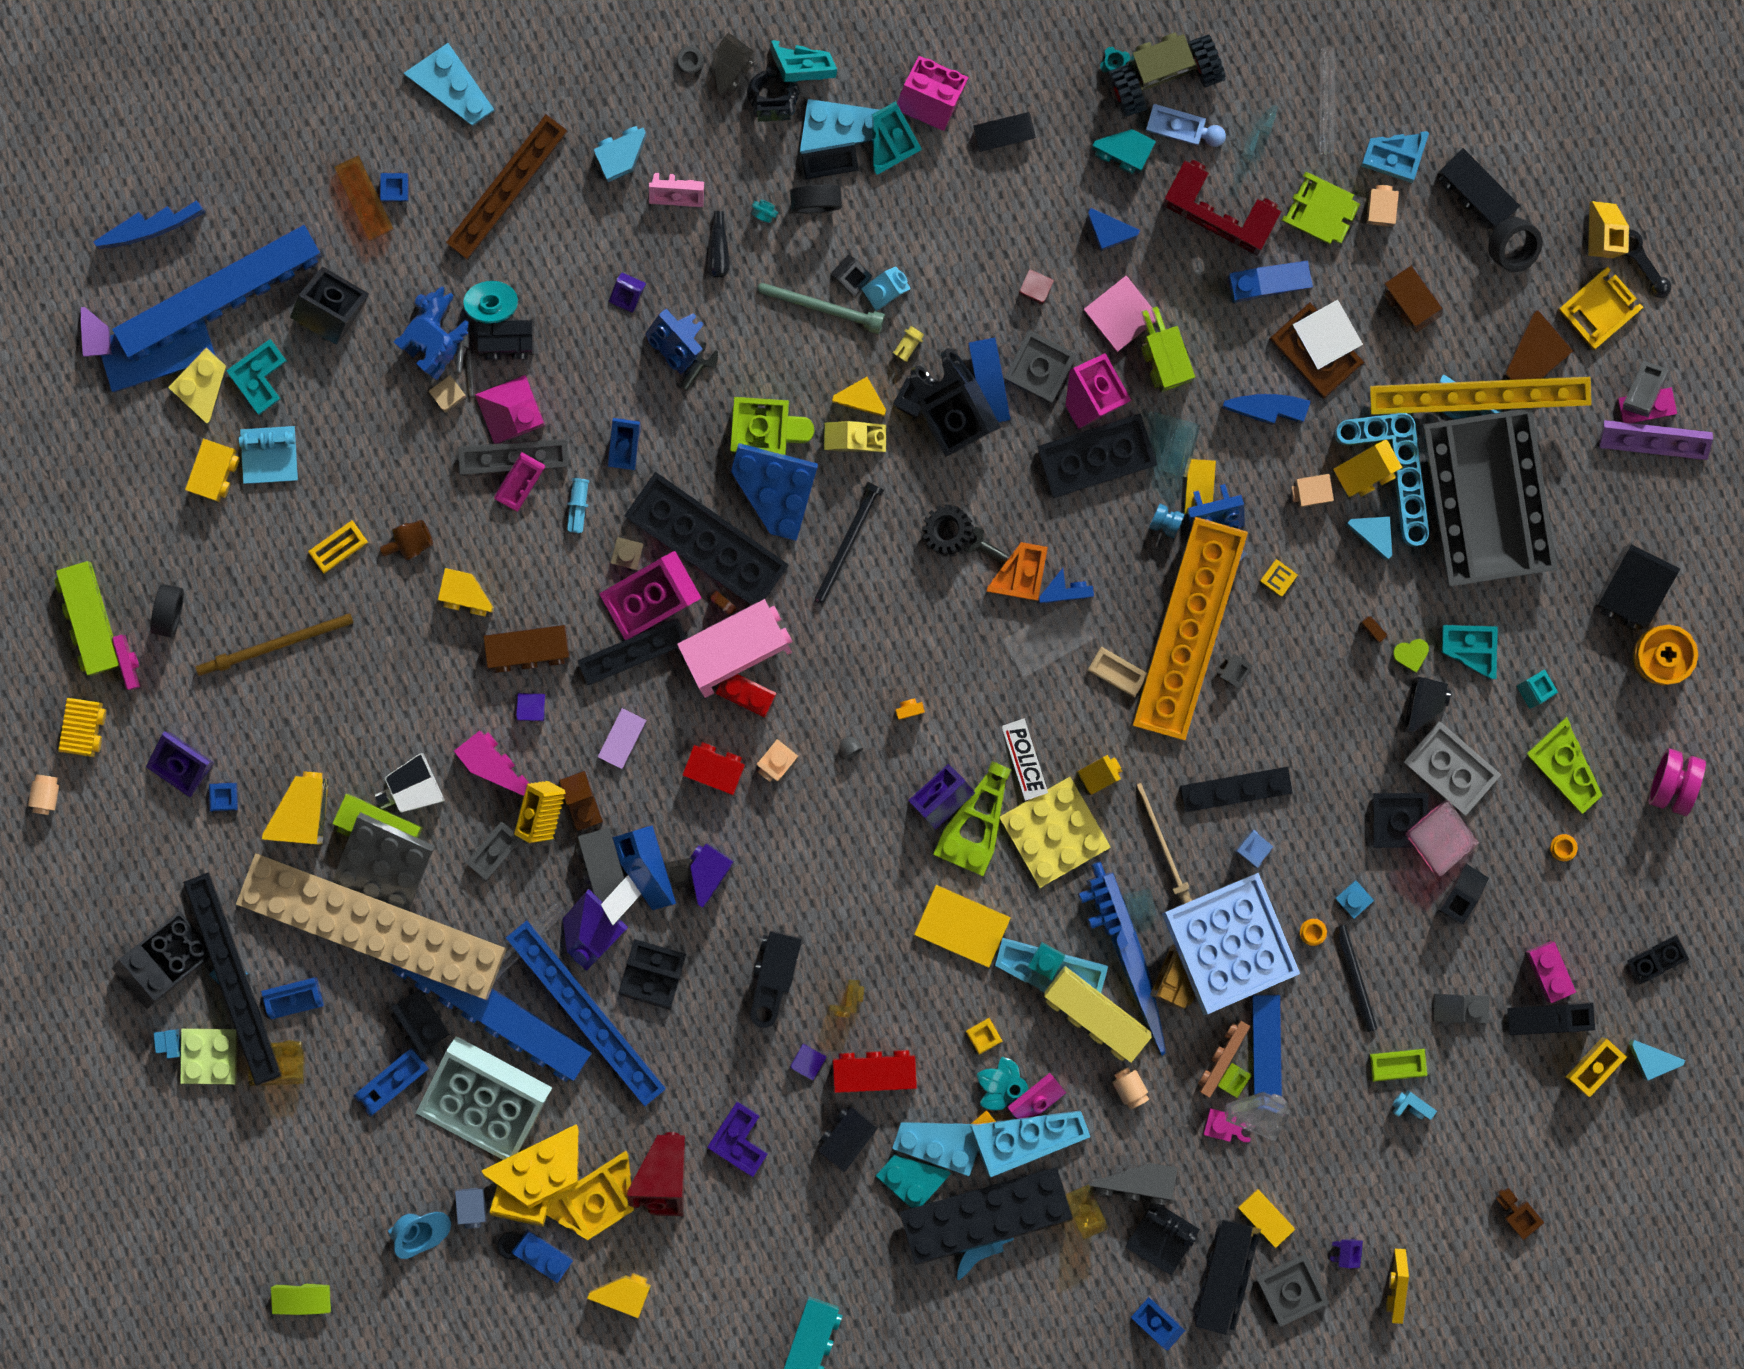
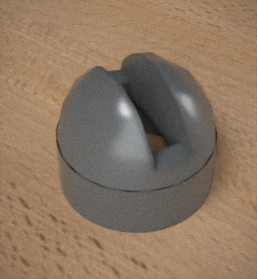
M846 737L840 742V753L845 760L852 758L863 750L860 742L854 737Z

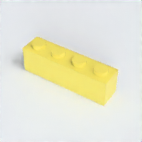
M1066 966L1063 967L1045 990L1046 1003L1057 1012L1061 1009L1068 1014L1067 1019L1078 1028H1081V1026L1085 1027L1090 1031L1089 1036L1101 1045L1103 1042L1112 1048L1111 1053L1121 1061L1127 1059L1132 1063L1152 1038L1150 1030Z

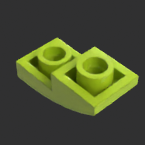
M274 1285L271 1287L272 1314L306 1315L330 1313V1285Z

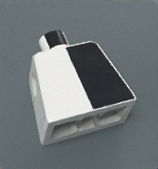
M423 753L415 756L387 775L385 780L389 788L375 794L381 809L396 803L400 813L445 801Z

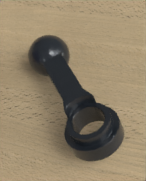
M1629 229V236L1635 237L1636 245L1623 256L1632 257L1649 280L1650 291L1653 296L1657 298L1668 296L1672 289L1671 282L1666 277L1660 276L1645 254L1641 235L1637 231Z

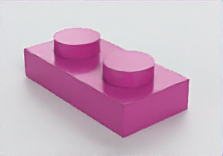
M1672 387L1661 389L1649 418L1624 410L1623 403L1626 397L1617 399L1621 420L1625 423H1637L1677 414Z

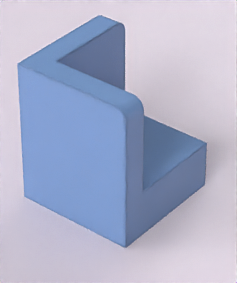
M1251 830L1235 851L1255 868H1259L1261 862L1272 850L1273 846L1262 838L1258 832Z

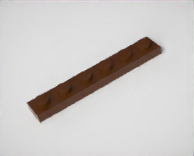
M545 114L449 237L446 244L469 260L568 131Z

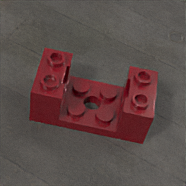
M1185 160L1165 196L1162 206L1258 256L1282 212L1277 209L1278 204L1267 198H1264L1263 201L1257 199L1243 226L1240 227L1237 225L1239 222L1237 219L1227 214L1221 217L1213 212L1215 208L1205 202L1200 201L1199 204L1194 202L1209 173L1205 171L1206 167L1195 160H1191L1190 163Z

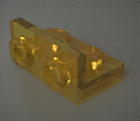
M287 1040L271 1043L283 1077L260 1086L304 1084L305 1053L302 1042ZM249 1069V1086H256L251 1071Z

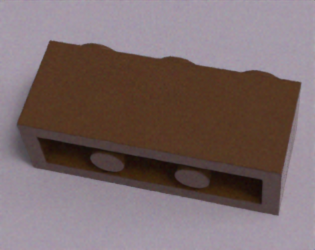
M566 625L483 636L488 669H494L495 673L510 672V666L521 665L522 670L538 668L539 662L548 661L549 666L565 664V659L570 658Z

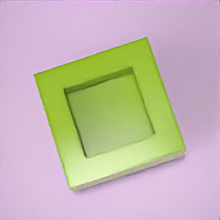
M1231 1063L1224 1072L1218 1087L1238 1098L1250 1079L1251 1074Z

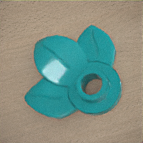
M1001 1057L998 1069H985L977 1073L980 1085L987 1091L980 1105L989 1110H1002L1029 1090L1026 1081L1020 1077L1018 1065L1013 1060ZM1012 1085H1018L1020 1087V1093L1018 1095H1012L1010 1093V1087Z

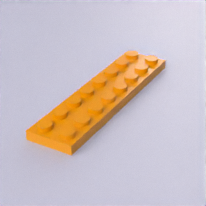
M1198 517L1194 518L1133 720V726L1182 740L1186 739L1248 535L1247 531Z

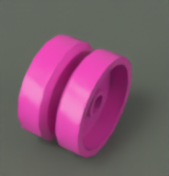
M1667 748L1654 776L1649 794V805L1664 809L1671 801L1672 812L1688 816L1694 806L1703 781L1706 761L1690 756L1683 764L1682 752Z

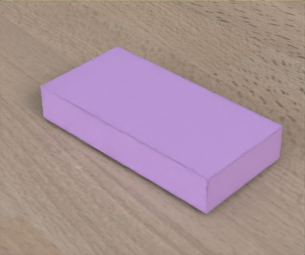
M622 708L598 757L623 769L647 720Z

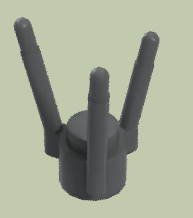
M468 331L463 340L457 344L456 372L461 374L463 355L466 354L469 396L473 397V342L470 341L471 332ZM430 376L429 383H434L435 378Z

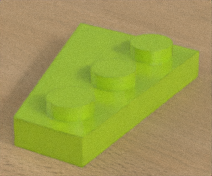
M1567 717L1559 722L1526 753L1532 762L1581 814L1603 796Z

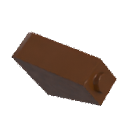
M1539 310L1530 316L1503 373L1506 380L1541 379L1573 352Z

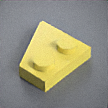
M206 347L168 388L201 419L208 423L211 420L226 365Z

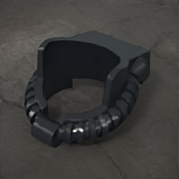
M766 67V71H761L752 78L747 88V98L753 107V115L758 118V122L791 120V116L795 114L794 105L799 96L797 82H784L777 67ZM778 77V83L787 87V94L779 98L772 99L759 96L758 90L767 83V78Z

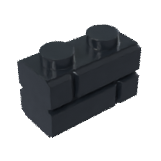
M512 320L491 324L477 322L478 354L485 356V361H499L502 355H512V360H528V355H534V322L532 320Z

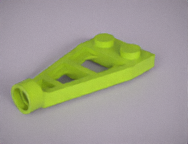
M991 761L988 773L974 790L975 794L962 805L945 827L933 855L984 876L994 853L1005 783L1011 769ZM992 773L1002 777V779L999 781L994 780ZM983 792H989L995 797L992 812L989 815L974 809L976 801ZM970 817H978L985 822L984 839L980 843H974L960 835V828Z

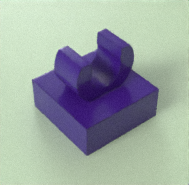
M1342 1239L1341 1241L1332 1242V1246L1340 1248V1256H1331V1261L1339 1262V1267L1360 1268L1363 1240Z

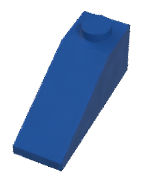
M1308 261L1254 268L1228 275L1233 303L1313 288Z

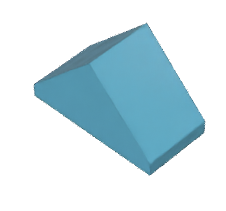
M1390 517L1351 519L1345 524L1382 558L1388 560L1392 556Z
M1633 1039L1629 1041L1630 1049L1644 1080L1648 1081L1684 1065V1059Z

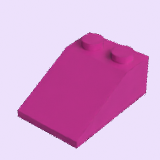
M675 551L599 593L625 640L634 637L701 599L699 592Z

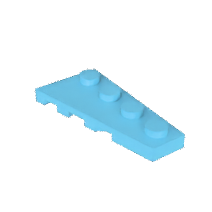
M1002 938L995 966L1024 982L1030 983L1045 993L1047 987L1063 967L1066 966L1101 993L1108 966L1065 955L1055 976L1050 980L1028 967L1038 947Z
M1081 1111L970 1125L989 1177L1091 1137Z

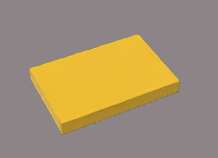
M935 885L914 935L986 967H990L1011 917Z

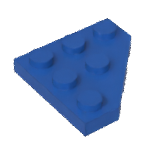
M738 443L731 468L733 476L769 533L797 541L818 464Z

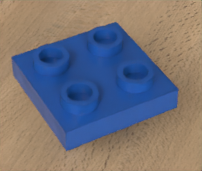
M665 309L657 316L644 335L647 337L649 344L663 354L668 365L682 374L691 366L703 350L694 340L703 323L693 324L692 321L696 318L695 314L677 321Z
M1223 484L1220 485L1222 500L1203 504L1199 490L1194 491L1193 497L1196 506L1188 508L1190 531L1195 517L1236 529L1245 526L1242 495L1229 498L1226 485Z

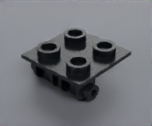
M1150 1205L1125 1247L1172 1276L1188 1248L1195 1242L1196 1235L1200 1229L1165 1207Z

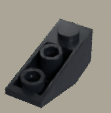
M1592 1002L1507 1008L1509 1035L1595 1030L1594 1005Z

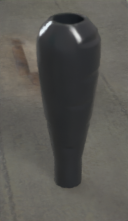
M714 211L708 254V271L712 277H725L730 270V261L724 224V211Z

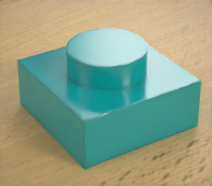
M1041 942L1028 967L1052 980L1063 962L1065 954Z

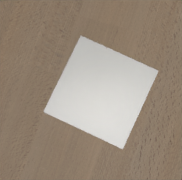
M1338 300L1293 324L1317 369L1363 345Z

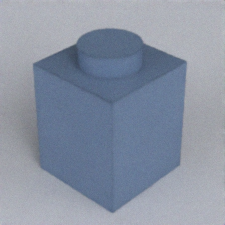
M485 1187L455 1191L458 1224H465V1229L481 1227V1222L487 1221Z

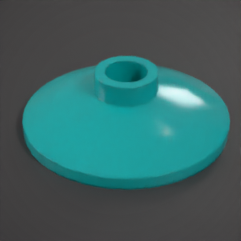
M485 281L474 285L467 291L463 304L465 312L473 320L491 324L502 322L511 317L517 309L518 297L514 289L503 282Z

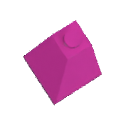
M1106 353L1074 367L1069 372L1065 405L1078 429L1132 401Z
M526 375L475 394L494 444L503 443L546 426Z

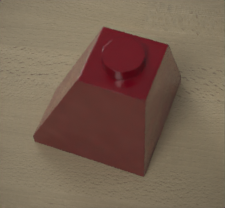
M666 1132L664 1135H657L627 1190L628 1206L639 1208L640 1205H643L648 1209V1213L656 1216H684L685 1135H680L676 1132Z

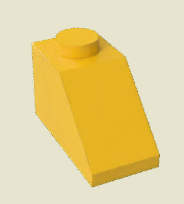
M632 1273L631 1277L625 1275L591 1290L587 1299L639 1318L651 1285L646 1283L647 1278Z

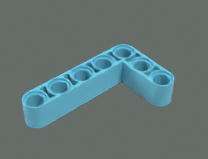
M1398 413L1342 421L1336 427L1334 436L1336 441L1343 446L1377 443L1386 439L1390 441V446L1402 466L1401 469L1394 472L1396 476L1395 486L1402 538L1406 545L1410 547L1424 544L1429 537V528L1414 419L1407 413ZM1403 419L1408 423L1407 433L1397 432L1395 429L1396 420ZM1373 422L1381 426L1380 436L1373 437L1368 433L1369 423ZM1343 426H1350L1354 430L1355 435L1352 440H1345L1341 436V428ZM1401 446L1410 448L1412 452L1410 460H1402L1399 457L1398 450ZM1405 473H1410L1415 477V485L1411 488L1402 484V476ZM1408 500L1417 502L1419 506L1417 514L1411 515L1406 511L1405 504ZM1411 527H1417L1421 530L1422 538L1420 541L1414 542L1409 538L1408 533Z

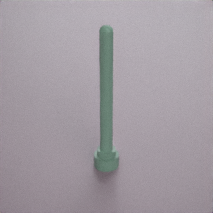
M760 283L757 287L758 292L864 324V328L869 329L868 332L880 334L885 314L877 311L865 314L765 283Z

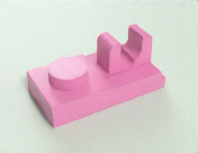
M655 173L652 183H649V204L703 207L704 182L694 180L675 181L674 174L669 175V180H659V173Z

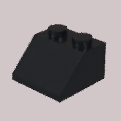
M322 266L298 295L290 318L337 345L349 330L369 293Z
M853 1106L849 1110L843 1108L834 1120L838 1123L834 1130L831 1132L827 1129L818 1141L822 1145L819 1148V1152L843 1172L848 1169L878 1129L876 1123Z

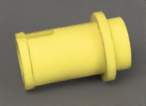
M912 326L908 330H904L906 334L895 351H893L895 355L908 362L909 357L919 342L924 341L922 340L924 334Z

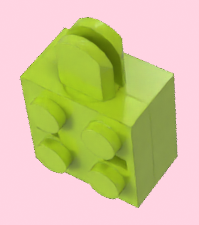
M1156 306L1151 309L1158 329L1157 333H1155L1148 311H1141L1149 335L1146 336L1141 351L1145 362L1150 361L1153 370H1151L1150 377L1154 388L1160 387L1162 393L1193 382L1195 374L1178 326L1165 329L1161 314Z
M734 397L731 454L736 453L738 443L786 455L787 443L803 444L813 438L815 431L810 419L807 417L789 416V400Z

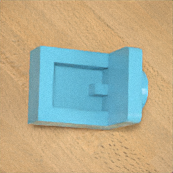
M893 267L881 273L861 289L875 310L878 311L899 295L910 290V286L907 283L905 274L898 270L897 267Z

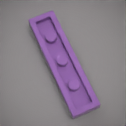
M1604 420L1599 448L1708 460L1713 441V432Z

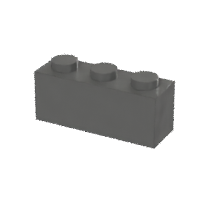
M611 827L578 836L579 842L575 843L579 859L584 858L587 867L582 869L586 885H592L594 895L602 902L625 879L612 838Z

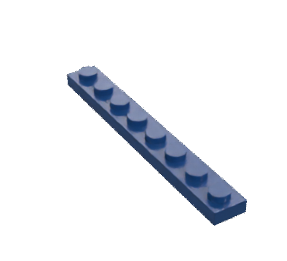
M528 920L506 936V939L644 1106L666 1089Z

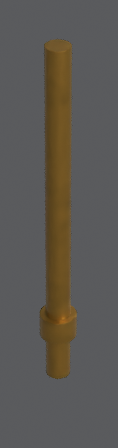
M349 613L229 655L224 653L215 656V660L195 666L197 674L202 676L216 670L222 672L230 669L231 665L353 624L352 615Z

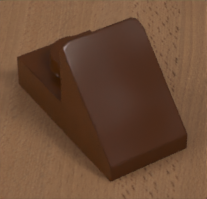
M585 771L559 780L562 789L566 792L564 794L565 801L569 806L577 831L603 822Z

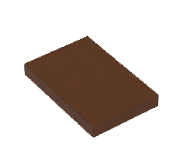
M1309 302L1272 335L1269 340L1314 390L1325 399L1365 362L1352 350L1324 367L1317 369L1293 326L1296 322L1318 311Z

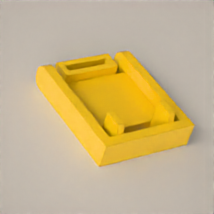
M1608 266L1558 309L1592 350L1600 346L1643 308L1639 303L1630 310L1628 306L1637 298L1616 274L1607 282L1603 279L1611 271ZM1578 310L1597 329L1591 335L1573 316Z

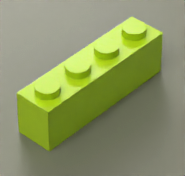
M86 561L56 570L58 577L54 578L58 593H63L65 599L62 609L67 620L71 619L73 629L70 630V636L74 646H79L81 655L77 658L81 671H86L87 675L93 676L119 668V662L112 641L114 636L92 563Z

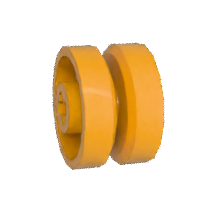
M1669 624L1653 627L1644 632L1635 643L1633 651L1634 666L1640 676L1652 684L1663 686L1680 683L1689 677L1696 667L1698 660L1697 644L1691 634L1681 627ZM1661 652H1668L1669 657L1667 660L1665 657H1661Z

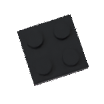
M1373 793V848L1429 847L1428 793Z

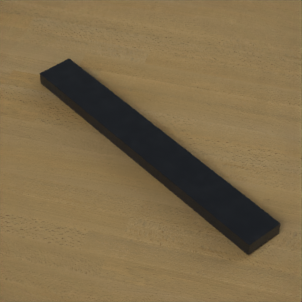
M208 872L184 881L186 892L256 1086H260L283 1076L211 874Z

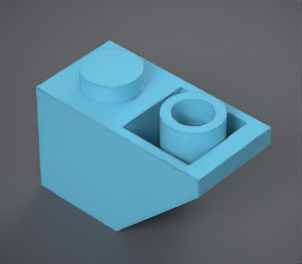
M635 126L623 131V136L616 140L610 137L597 143L598 147L594 149V152L608 182L633 172L647 136L644 128L638 129Z

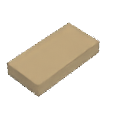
M1103 647L1099 649L1088 668L1089 672L1134 698L1148 674Z

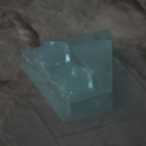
M1149 411V419L1152 420L1154 436H1152L1153 443L1157 449L1156 460L1158 470L1187 477L1201 424Z

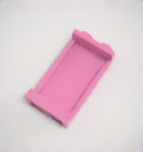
M765 599L677 644L705 698L714 694L712 687L783 650L787 655L792 653L788 644L793 641L786 628L780 629L777 622L781 621V618L775 606L769 608Z

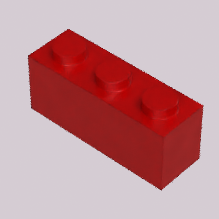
M894 1050L893 1056H882V1051L866 1052V1057L855 1058V1053H838L839 1058L833 1059L835 1093L917 1089L915 1055H910L909 1050Z

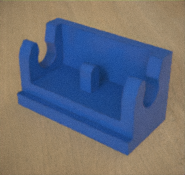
M317 977L261 991L266 1012L270 1019L324 1006Z

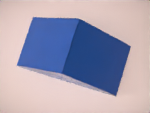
M1090 208L1087 216L1100 251L1137 238L1140 232L1139 229L1093 208Z

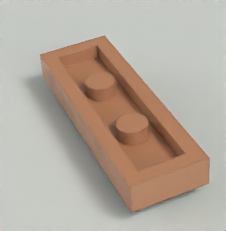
M1241 1020L1237 1024L1231 1023L1225 1034L1228 1040L1224 1048L1220 1046L1217 1048L1211 1061L1215 1062L1211 1071L1205 1070L1198 1082V1085L1202 1086L1199 1090L1201 1093L1211 1097L1249 1030L1250 1025Z

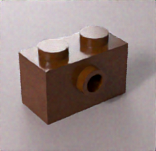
M1412 265L1384 283L1385 293L1383 296L1391 307L1396 306L1400 311L1399 319L1406 329L1411 327L1416 334L1443 316V308Z

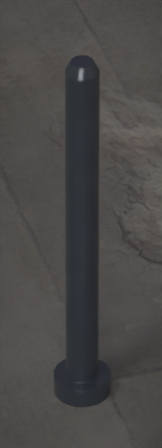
M867 482L864 487L868 491L815 596V602L821 605L825 602L877 495L882 496L884 489L870 482Z

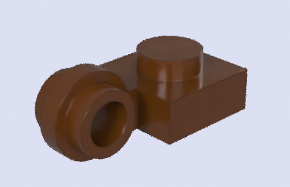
M1509 1188L1498 1191L1499 1195L1495 1197L1505 1210L1509 1207L1513 1210L1505 1219L1523 1240L1544 1224V1221L1526 1200L1517 1207L1514 1203L1518 1199Z

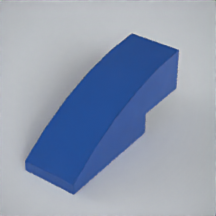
M995 337L969 342L968 347L974 378L997 421L1011 420Z
M1255 394L1225 400L1221 408L1270 425L1275 423L1277 416L1302 424L1311 401L1287 395Z

